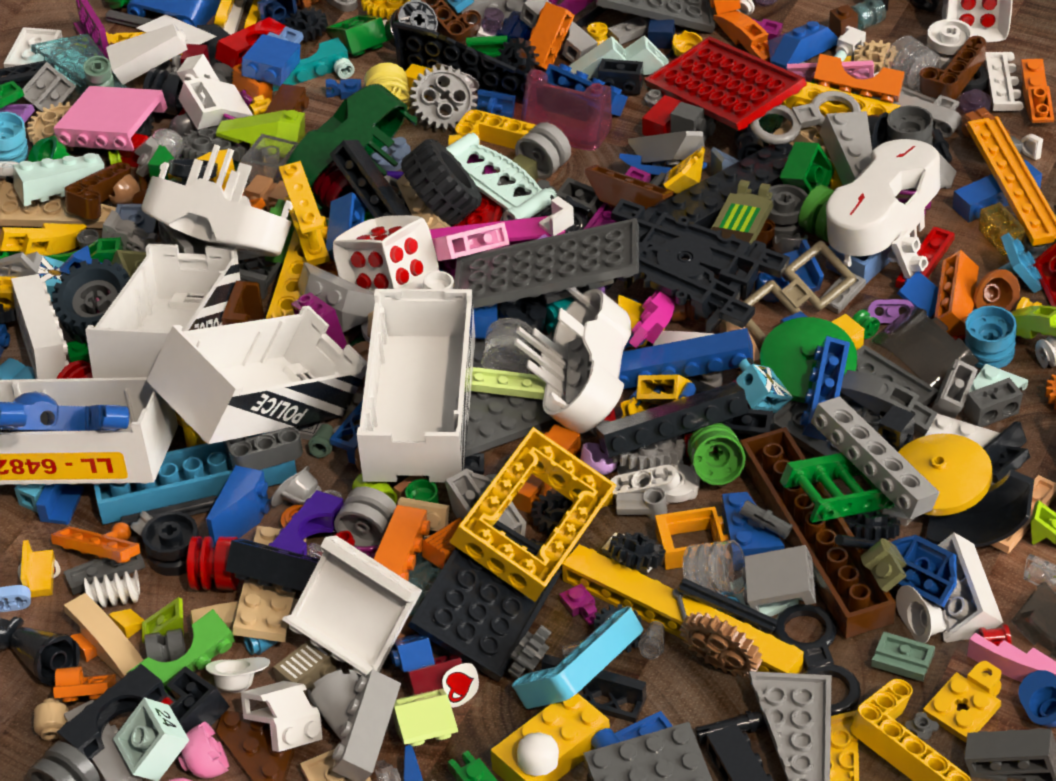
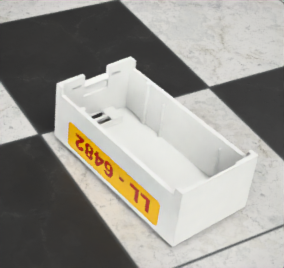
M148 377L0 380V402H12L23 393L37 391L49 395L59 406L120 405L127 406L129 409V424L127 429L0 432V486L5 484L154 483L178 427L175 410L170 407L161 395L155 392L154 388L146 381ZM44 411L40 416V420L44 425H47L48 417Z

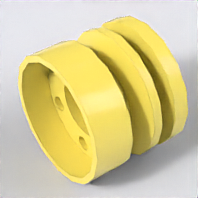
M387 62L379 63L366 72L364 87L371 84H381L403 101L409 109L411 103L409 101L410 93L407 74L403 68L397 64Z

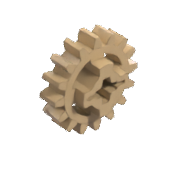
M872 40L871 43L864 42L863 46H857V50H854V61H873L874 73L880 72L883 67L895 70L896 66L899 65V51H896V46L890 47L891 43L889 42L883 44V40H880L879 43H875Z

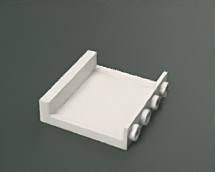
M338 536L325 537L320 546L325 550L292 614L284 616L282 620L288 623L289 628L295 633L304 634L309 637L313 645L319 648H326L332 652L331 655L336 660L352 665L356 673L366 676L372 669L379 672L422 590Z

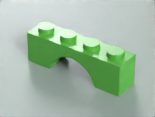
M214 609L192 624L193 642L188 652L181 658L171 662H159L147 657L138 664H142L162 680L166 695L169 691L166 685L185 666L193 672L197 669L202 670L211 662L213 657L228 651L232 643L235 642L232 631Z

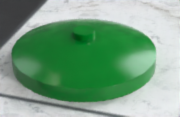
M800 317L781 323L765 338L760 351V365L772 369L792 395V401L805 403L807 390L812 388L813 383L809 381L812 367L816 368L817 360L813 359L817 345H822L826 336L850 342L844 375L847 370L856 371L857 351L850 336L836 324L815 317Z

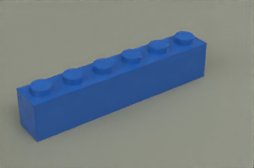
M748 328L624 351L619 380L624 383V389L638 386V375H680L686 378L739 368L742 360L749 357L753 360V344Z

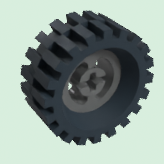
M92 259V264H87L86 260L80 262V268L76 269L74 265L70 267V274L67 276L63 273L60 276L62 283L56 282L54 286L56 293H52L53 308L65 332L67 331L72 339L76 338L78 343L83 344L85 340L87 341L85 331L87 326L93 325L95 327L130 279L128 272L122 269L120 264L116 262L112 266L111 261L104 259L102 264H100L98 259Z

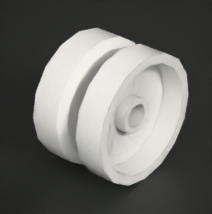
M943 19L936 21L930 25L927 31L926 60L934 67L945 70L967 39L974 36L973 29L969 24L960 20Z

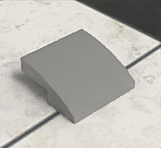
M46 62L22 90L25 95L23 97L43 112V107L50 109V104H53L55 107L58 106L59 102L63 104L77 86Z

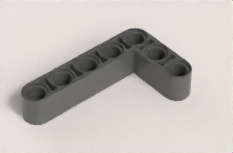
M294 427L279 429L251 438L246 436L223 441L233 469L236 465L261 470L296 460L303 453L300 432Z

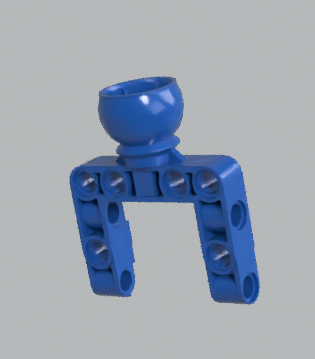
M37 391L23 393L12 402H0V430H7L8 432L116 431L127 429L129 424V409L127 406H59L49 395ZM44 411L48 417L47 425H44L40 420V416Z

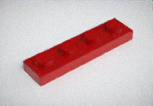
M934 226L920 245L917 255L927 258L928 266L924 271H921L927 279L953 243L955 233ZM903 272L896 279L895 287L900 289L905 285L904 281L907 279L904 277Z

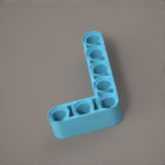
M630 606L623 607L612 614L556 667L527 673L514 681L512 687L526 709L566 701L576 695L643 632L644 628Z

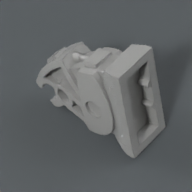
M112 210L103 223L102 238L121 237L123 250L146 252L148 244H164L163 241L155 242L158 238L157 233L147 234L143 229L137 227L135 222L122 220L116 211Z

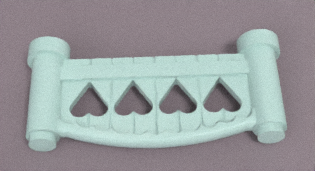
M468 133L446 147L469 173L479 191L506 210L503 214L504 221L531 218L551 205L550 195H553L554 198L557 197L556 192L552 188L542 190L535 180L518 164L506 156L480 145V140L475 133ZM471 154H476L480 159L484 160L483 162L467 164ZM486 165H492L494 169L500 171L498 173L482 174ZM502 176H507L509 180L515 182L514 184L498 186L499 179ZM517 187H522L526 192L531 193L530 195L513 197Z

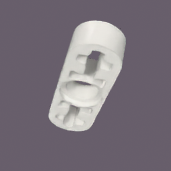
M662 465L614 476L610 481L617 485L613 490V496L616 499L618 493H641L650 487H660L664 491L672 490L678 486L680 475L672 465ZM650 478L646 486L638 487L642 479Z

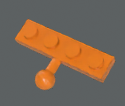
M124 522L116 523L111 531L104 535L71 526L51 534L52 544L63 546L64 549L78 550L82 554L97 555L98 558H109L117 563L128 562L131 557L140 554L139 544L127 541L131 536V528Z

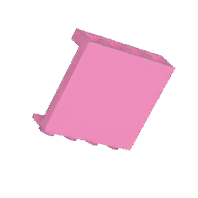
M89 86L53 129L57 140L65 146L133 151L134 146L131 137L151 112L164 113L168 107L162 90Z

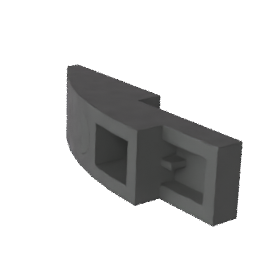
M847 370L843 377L841 393L878 415L882 410L887 413L893 405L914 413V429L923 435L927 433L937 415V412L917 401L919 398L918 394L894 382L852 370Z

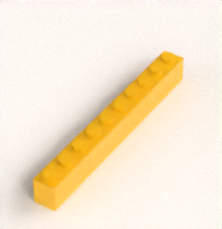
M580 544L562 563L564 582L573 586L582 583L591 595L618 607V604H622V608L630 606L632 610L635 609L638 612V616L640 615L642 620L683 640L685 639L680 636L681 631L679 629L683 619L678 602L673 598L674 589ZM683 594L682 601L688 616L691 613L696 615L697 612H700L703 616L705 613H708L712 618L716 615L720 621L724 622V620H727L731 626L738 627L737 631L745 632L746 638L754 640L752 645L759 647L758 652L762 653L761 659H763L756 672L799 674L803 669L804 651L775 638L771 634H766L748 623H743L725 612H720L703 602Z

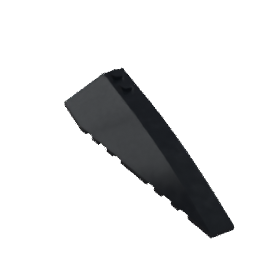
M396 21L393 23L397 65L403 68L404 71L411 64L431 69L437 63L449 67L452 66L453 69H460V72L475 78L479 83L478 90L482 89L514 95L515 103L585 120L589 118L588 100L436 31Z

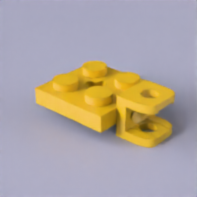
M981 661L968 673L967 678L956 672L923 708V712L927 714L929 719L936 721L941 727L966 743L967 734L979 732L1001 707V700L996 698L1001 690V670L987 661ZM983 671H990L992 675L990 676L988 673ZM966 704L968 710L962 709L957 711V705Z

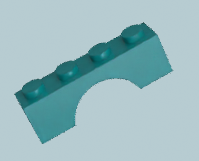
M338 37L319 43L318 51L308 58L300 59V63L283 84L295 85L335 72L334 64L341 58L348 59V50ZM273 84V92L277 91L280 86Z

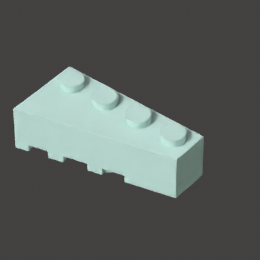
M88 153L79 157L65 156L62 159L54 160L45 158L37 162L22 161L19 164H13L14 189L24 206L31 205V201L39 199L40 202L48 201L49 196L53 195L65 197L64 189L66 186L104 169V162L99 154Z

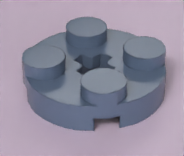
M392 138L395 143L391 147L384 146L381 148L387 154H391L390 156L398 162L396 167H393L376 152L371 155V159L385 171L400 170L402 168V159L411 152V148L406 143L405 138Z

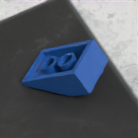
M235 465L206 518L209 536L213 539L214 548L218 537L232 536L239 539L257 526L263 516L269 512L271 500L268 499V484L265 482L263 471Z

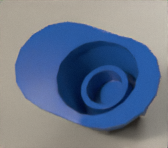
M1037 670L1022 680L1018 692L1019 699L1033 723L1045 727H1056V676L1047 670Z

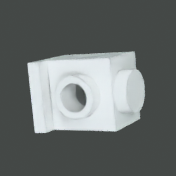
M847 26L845 34L838 38L836 53L842 50L847 56H851V61H853L854 50H857L858 45L863 46L866 32Z

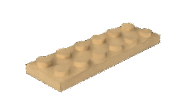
M257 526L254 542L268 545L276 539L281 529ZM254 578L244 580L232 634L285 642L289 624L282 619L284 616L291 615L296 592L283 591L281 586L273 584V586L260 585L257 583L258 579Z

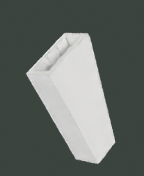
M171 24L109 45L106 49L112 71L122 85L188 50L185 43L188 39L182 29L178 30L175 24Z

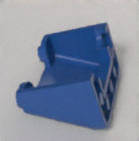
M130 0L127 5V13L145 17L146 10L177 17L178 20L197 28V25H206L217 13L220 0Z

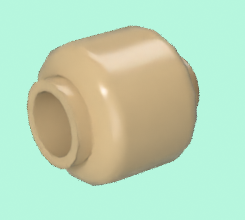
M55 698L45 699L43 703L37 705L34 709L35 733L44 740H58L57 731L67 722L64 713L69 711L68 707Z

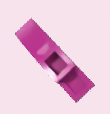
M656 290L642 306L645 310L640 316L642 320L631 331L634 334L629 341L631 345L637 348L644 339L654 344L673 315L675 297Z

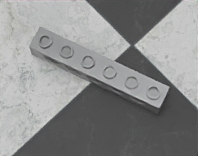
M840 396L818 403L811 423L909 519L932 511L940 492Z

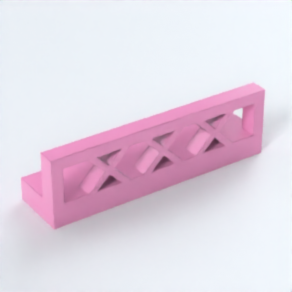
M873 61L842 62L844 70L856 79L874 77ZM817 63L787 64L788 71L804 77L806 82L813 80Z

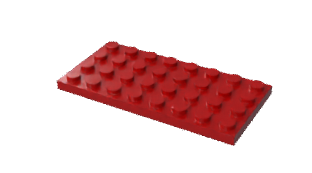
M710 36L644 79L647 87L659 90L662 94L687 104L703 108L705 115L738 131L745 129L751 122L763 117L766 112L781 105L784 100L797 94L807 85L804 77Z

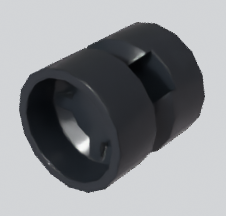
M750 124L745 129L736 130L734 139L739 161L765 148L763 141L758 139L751 131Z

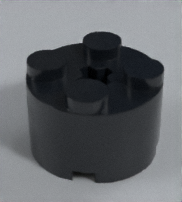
M542 296L525 297L515 302H502L498 316L499 334L501 336L502 334L505 335L508 341L513 344L516 339H519L526 345L529 342L516 333L517 328L521 327L531 336L534 328L543 334L547 309Z

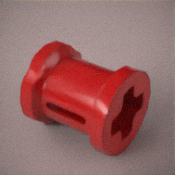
M1007 624L1001 625V628H979L978 634L996 646H999L1004 640L1011 644V634Z

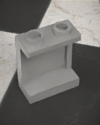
M806 545L744 556L745 567H742L741 570L747 589L743 590V598L745 604L749 605L752 609L759 611V605L802 598L805 605L816 603L813 560Z

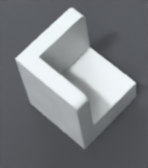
M559 196L551 200L552 214L539 222V227L552 236L574 225L573 206Z

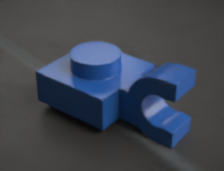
M326 79V88H332L326 89V98L341 95V99H346L362 89L361 79L340 80V84L333 79Z

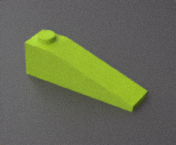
M282 110L221 121L216 131V136L236 143L244 141L250 143L251 148L258 149L262 147L268 149L270 154L289 157L297 144L305 136V113L295 110Z

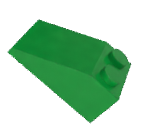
M357 15L326 27L327 34L332 39L338 37L348 50V53L353 54V56L365 53L364 49L370 47L371 49L380 48L383 46V42L389 41L382 17Z

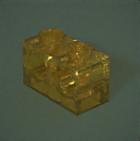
M1001 203L981 209L978 230L1002 256H1006L1007 253L1001 236L1009 232L1014 240L1018 238L1023 244L1025 228Z

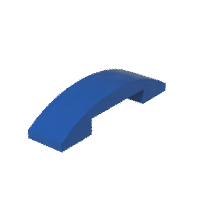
M621 153L619 155V158L627 165L643 170L651 175L656 176L661 172L667 174L672 169L670 167L642 165V156ZM703 162L702 170L707 168L706 162Z

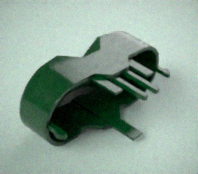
M381 84L368 85L346 98L335 114L319 129L306 133L286 161L285 165L301 161L319 211L322 210V207L319 205L321 201L314 195L313 183L334 162L329 154L343 140H358L370 157L376 152L393 167L398 165V162L381 148L384 146L389 148L395 143L392 138L403 124L405 118L416 126L417 117L410 115L407 112V105ZM373 161L385 177L387 175V171H385L381 166H379L375 161Z

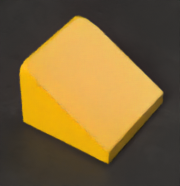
M132 609L112 612L108 615L127 639L141 630L142 622L145 621Z

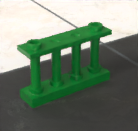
M842 453L787 462L780 479V483L784 488L800 486L815 504L810 517L812 523L875 510L889 509L895 505ZM861 475L873 490L864 491L852 476ZM841 479L853 494L843 495L832 480ZM821 482L832 498L823 499L811 483Z

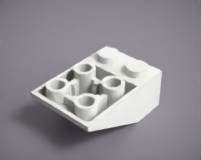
M203 77L183 82L178 99L197 130L220 125L221 121L229 120L223 117L225 113L235 118L253 116L233 84Z

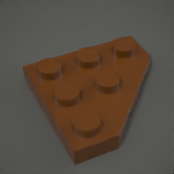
M226 710L221 716L216 730L217 738L222 745L226 746L231 757L240 769L244 770L250 781H286L296 747L281 752L272 751L269 723L247 720L243 718V712Z

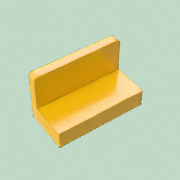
M24 540L21 562L22 585L31 590V598L53 595L55 562L53 550L32 552L29 540Z

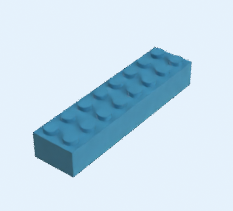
M265 433L248 436V438L262 435ZM223 441L212 444L205 443L167 452L154 483L94 484L102 523L107 524L120 521L122 516L139 513L142 510H152L212 495L218 497L233 471ZM295 460L261 469L264 472L265 482H267L268 486L281 484L297 474Z

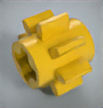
M263 95L254 97L252 104H249L252 114H264L271 103V99H264Z

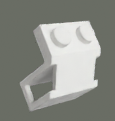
M281 681L241 692L243 718L270 724L272 751L281 752L322 740L320 712L317 707L310 705L303 692L307 688L302 683ZM249 699L266 701L268 707L250 711Z

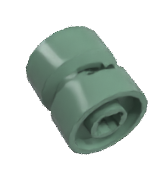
M92 56L84 62L83 69L88 87L115 86L110 61L106 57Z

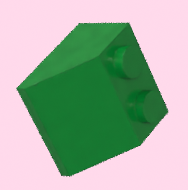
M795 142L792 150L789 152L784 169L781 171L780 179L783 184L797 186L809 195L819 185L828 187L835 168L819 143Z

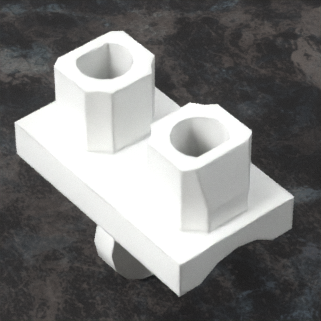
M908 231L900 233V237L891 243L892 251L888 253L889 261L898 263L905 278H911L916 272L924 271L928 266L927 258L917 255L921 245L919 238L910 237Z

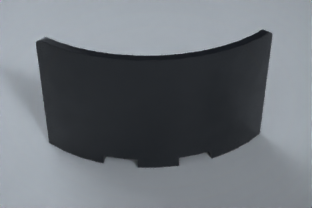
M1011 469L1004 478L991 485L982 500L971 508L951 515H929L925 539L934 544H940L951 534L956 533L973 543L976 548L991 545L1008 538L1017 532L1030 517L1034 479Z

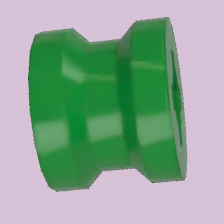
M864 309L858 311L852 317L855 322L865 329L864 339L873 337L880 327L879 320L875 317H870V313Z

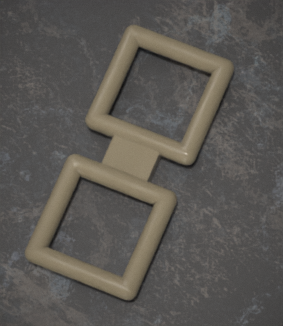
M818 241L785 269L784 275L791 281L789 285L781 289L775 281L770 280L743 302L753 306L771 291L792 315L800 312L799 307L807 301L817 310H822L852 286L857 278L823 241ZM819 252L845 278L821 299L795 273V271ZM750 319L745 327L763 344L767 337L766 334Z

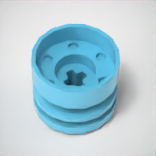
M0 112V161H15L18 163L25 161L29 150L23 119L15 113Z

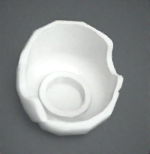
M541 732L529 733L520 740L517 748V763L519 768L526 774L533 776L547 775L556 769L558 765V743L551 735Z

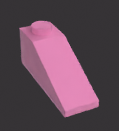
M505 222L433 238L438 261L454 259L509 245Z

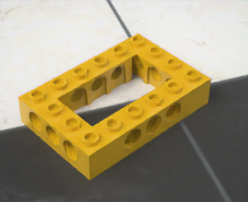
M533 427L458 526L449 542L536 602L617 485ZM531 474L573 502L536 556L528 552L525 546L521 547L505 536V532L502 530L500 532L493 527Z

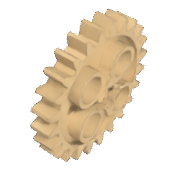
M59 102L56 107L50 104V109L43 107V112L37 111L36 116H31L27 132L29 140L33 145L41 139L53 135L56 136L53 128L60 121V117H63L72 107L70 102H67L66 105H62ZM65 146L66 149L69 148L71 151H73V147Z

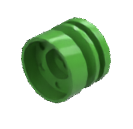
M722 423L709 425L695 430L688 440L687 452L695 472L703 481L711 485H724L740 476L745 467L746 456L741 443L730 427ZM713 447H718L715 449V453H711L713 451Z

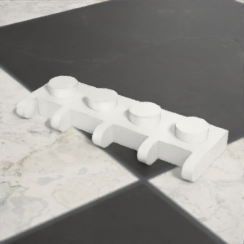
M986 52L985 67L989 75L988 85L993 111H1020L1024 108L1021 101H1015V99L1021 97V91L1012 88V86L1019 84L1018 77L1010 76V73H1014L1017 70L1015 64H1008V61H1013L1015 58L1012 52Z

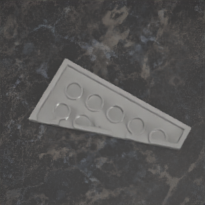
M749 671V680L787 781H830L831 675Z

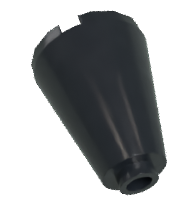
M21 627L11 637L10 646L36 678L47 685H56V669L77 667L79 664V644L69 635Z

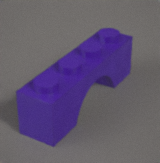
M316 490L310 498L306 499L298 513L292 516L287 526L280 530L276 539L268 545L307 555V543L303 540L316 533H332L334 531V521L344 504L343 498Z

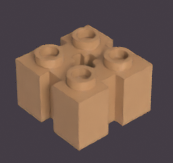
M259 174L256 175L244 190L245 196L249 200L262 197L266 206L261 210L270 212L271 207H275L278 199L285 202L284 198L288 197L283 181L277 184L273 182V178Z

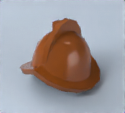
M995 269L987 273L980 280L973 298L975 309L983 306H997L1009 312L1013 311L1020 298L1018 279L1012 272L1006 269Z

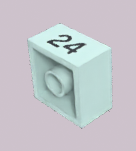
M143 698L113 738L132 774L154 781L161 779L190 741L170 706L147 698Z

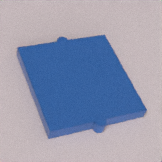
M916 272L910 279L907 278L904 281L905 285L897 294L904 300L912 302L915 309L928 320L935 313L939 288L921 272Z

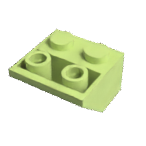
M444 689L396 699L392 712L396 732L404 745L418 746L424 744L426 739L431 738L443 740L450 738L452 733L458 732L450 701Z

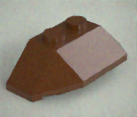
M599 165L588 167L584 172L599 200L608 203V206L611 208H615L622 198L645 206L646 211L648 207H655L673 196L674 193L672 190Z

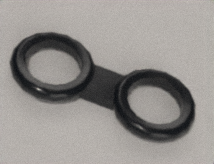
M796 604L786 608L776 618L775 637L804 651L803 663L806 671L803 674L831 675L845 682L850 691L849 695L842 702L831 704V716L850 712L859 701L861 689L859 681L852 672L834 664L828 647L834 642L837 634L836 622L830 613L821 607L811 604ZM810 616L822 622L826 632L817 641L802 643L790 638L785 631V626L793 618Z

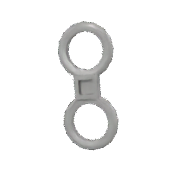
M826 91L818 94L810 104L792 107V109L779 105L766 112L765 115L779 114L786 117L792 125V129L787 133L775 135L764 131L759 125V120L762 117L751 122L750 128L754 135L765 143L774 145L786 144L793 141L800 134L801 128L815 125L822 127L825 117L821 114L819 106L824 102L840 101L846 104L852 112H861V108L854 97L847 93Z

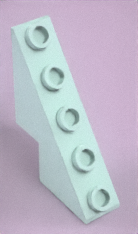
M645 35L625 49L611 36L573 62L569 67H572L571 72L575 74L577 70L588 74L587 79H598V69L602 58L643 62V75L653 74L668 64L669 61Z

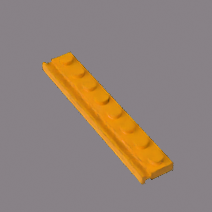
M996 116L993 120L985 118L968 121L967 129L1032 246L1054 242L1056 239V216L999 117Z

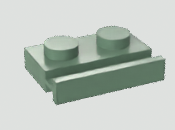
M883 632L875 655L872 658L871 667L923 682L934 656L935 646Z

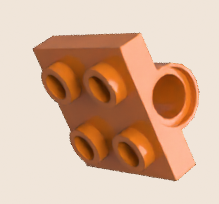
M81 666L56 669V685L53 687L54 698H62L63 702L79 700L78 696L89 695V699H98L108 688L116 684V675L84 677Z

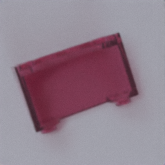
M531 69L526 77L521 121L535 125L540 122H548L564 133L571 147L588 151L598 149L612 128L611 87L594 83L585 92L547 84L548 75L545 72Z

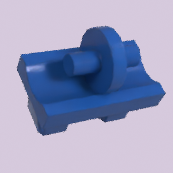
M482 89L478 90L476 110L511 118L514 116V95Z

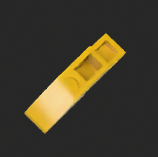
M43 223L42 228L2 227L0 251H22L25 255L38 252L43 256L67 252L79 247L77 235L85 230L87 226L86 224Z

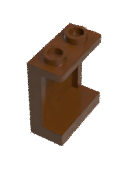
M236 281L221 318L222 325L249 322L250 319L262 320L264 311L259 283Z

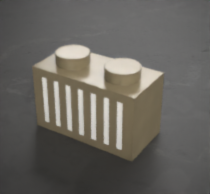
M308 640L273 666L276 683L281 681L302 683L307 688V690L303 691L306 695L309 689L311 692L315 688L314 683L318 679L337 671L336 659L332 657V652L326 648H319Z

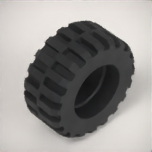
M424 140L402 159L401 169L412 189L415 190L425 205L447 224L456 225L481 205L482 195L476 187L474 180L471 179L469 173L457 161L454 155L437 140Z

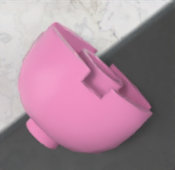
M205 721L186 733L190 741L181 751L182 755L178 756V759L185 771L190 770L193 775L202 779H211L227 772L229 762L221 742H216L212 737L216 733Z

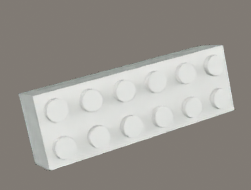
M39 274L11 278L17 322L35 378L56 379L62 369L69 364L68 360H66L68 349L66 340L63 338L62 329L59 326L58 317L55 315V310L51 303L50 294L47 292L46 282H41Z

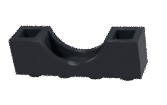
M142 664L138 665L114 686L108 688L93 703L87 705L72 720L66 722L57 731L60 741L75 747L91 760L105 748L102 734L110 720L119 714L134 711L143 698L161 702L167 697L162 680Z

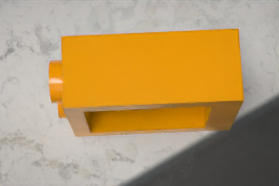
M715 506L655 515L657 541L666 550L663 560L665 570L726 561V550H730L728 535H723V518L717 515ZM710 529L714 543L674 549L671 535Z

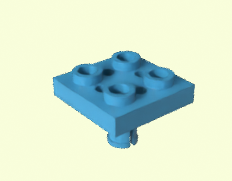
M1009 232L1001 236L1010 262L998 269H1006L1012 272L1013 275L1018 274L1033 293L1041 290L1042 287L1039 279L1042 277L1037 268L1033 267V264L1036 262L1029 251L1025 253L1021 241L1018 238L1014 240Z

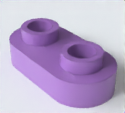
M904 299L875 300L870 303L867 309L870 317L877 318L880 323H907L915 316L914 305L912 302ZM877 307H881L883 309V314L881 316H877L875 314V309ZM900 307H905L907 310L904 316H901L898 312Z

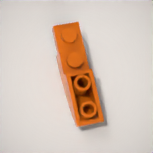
M737 10L713 15L715 22L735 45L741 43L751 55L770 62L767 40L769 34L756 21Z
M1021 59L1022 91L1030 121L1032 123L1054 122L1050 89L1046 83L1043 59Z

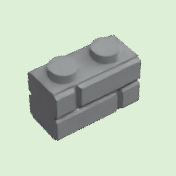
M956 359L946 372L932 410L941 415L955 418L964 406L967 394L978 370Z

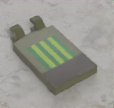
M740 180L737 194H729L711 230H722V238L725 239L730 238L734 234L737 239L751 244L753 241H756L773 208L771 200L773 194L769 192L771 184L762 183L759 187L758 195L751 194L752 189H748L750 181Z

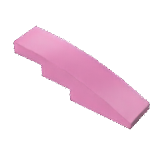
M977 633L969 639L968 657L977 662L987 661L999 668L1001 674L1022 682L1027 675L1037 670H1047L1056 676V661L1035 648H1032L1026 654L1005 640L999 646H996Z

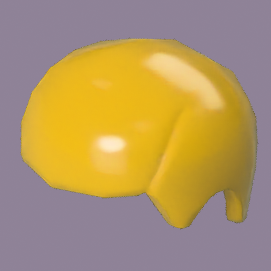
M686 30L680 35L675 34L672 40L675 56L679 57L703 41L701 36Z

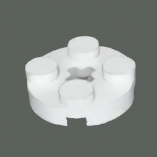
M678 460L677 465H671L680 475V482L674 489L664 491L667 504L692 500L698 495L700 477L695 472L692 464L689 467L684 465L683 461Z

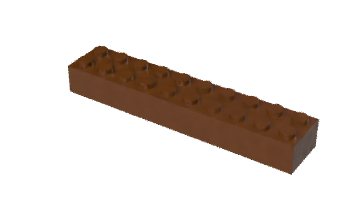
M784 427L740 440L746 456L744 467L746 473L767 508L774 512L773 515L793 525L786 538L791 547L806 545L813 560L815 588L844 637L847 639L894 624L896 602L889 591L885 592L879 587L871 571L863 565L861 555L864 553L863 549L837 545L835 543V537L838 534L854 537L843 517L812 523L810 517L815 504L800 486L784 488L780 483L787 462L806 459L788 429ZM821 482L811 483L823 499L830 498Z

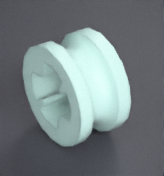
M341 58L334 64V71L341 79L351 77L355 71L353 64L347 58Z

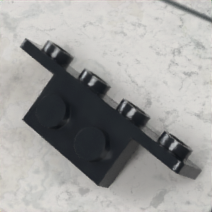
M1020 421L1013 422L983 447L991 460L992 483L994 484L1004 478L1011 469L1015 471L1021 468L1022 464L1030 458L1028 449L1020 448L1027 442Z

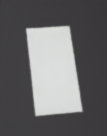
M163 15L137 27V29L147 33L175 24L178 30L182 29L188 39L185 41L186 45H200L217 37L168 15Z

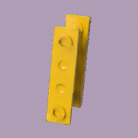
M301 161L279 166V171L288 193V197L284 198L285 203L288 200L293 205L292 210H289V215L306 262L313 266L330 262L329 254L320 229L324 228V224Z

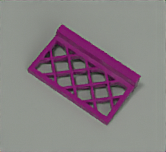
M75 0L80 20L73 23L76 33L92 56H104L109 60L106 49L109 43L103 24L87 0Z

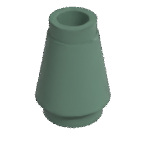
M322 424L310 439L308 445L312 455L322 458L331 453L332 445L329 440L333 435V427L331 425Z

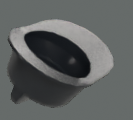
M887 112L868 116L872 150L886 142L888 135L887 117L889 114Z

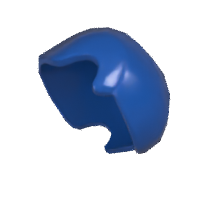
M760 272L755 280V290L757 291L770 280L775 281L781 289H784L790 282H785L783 277L778 278ZM771 291L762 298L767 302H779V299Z

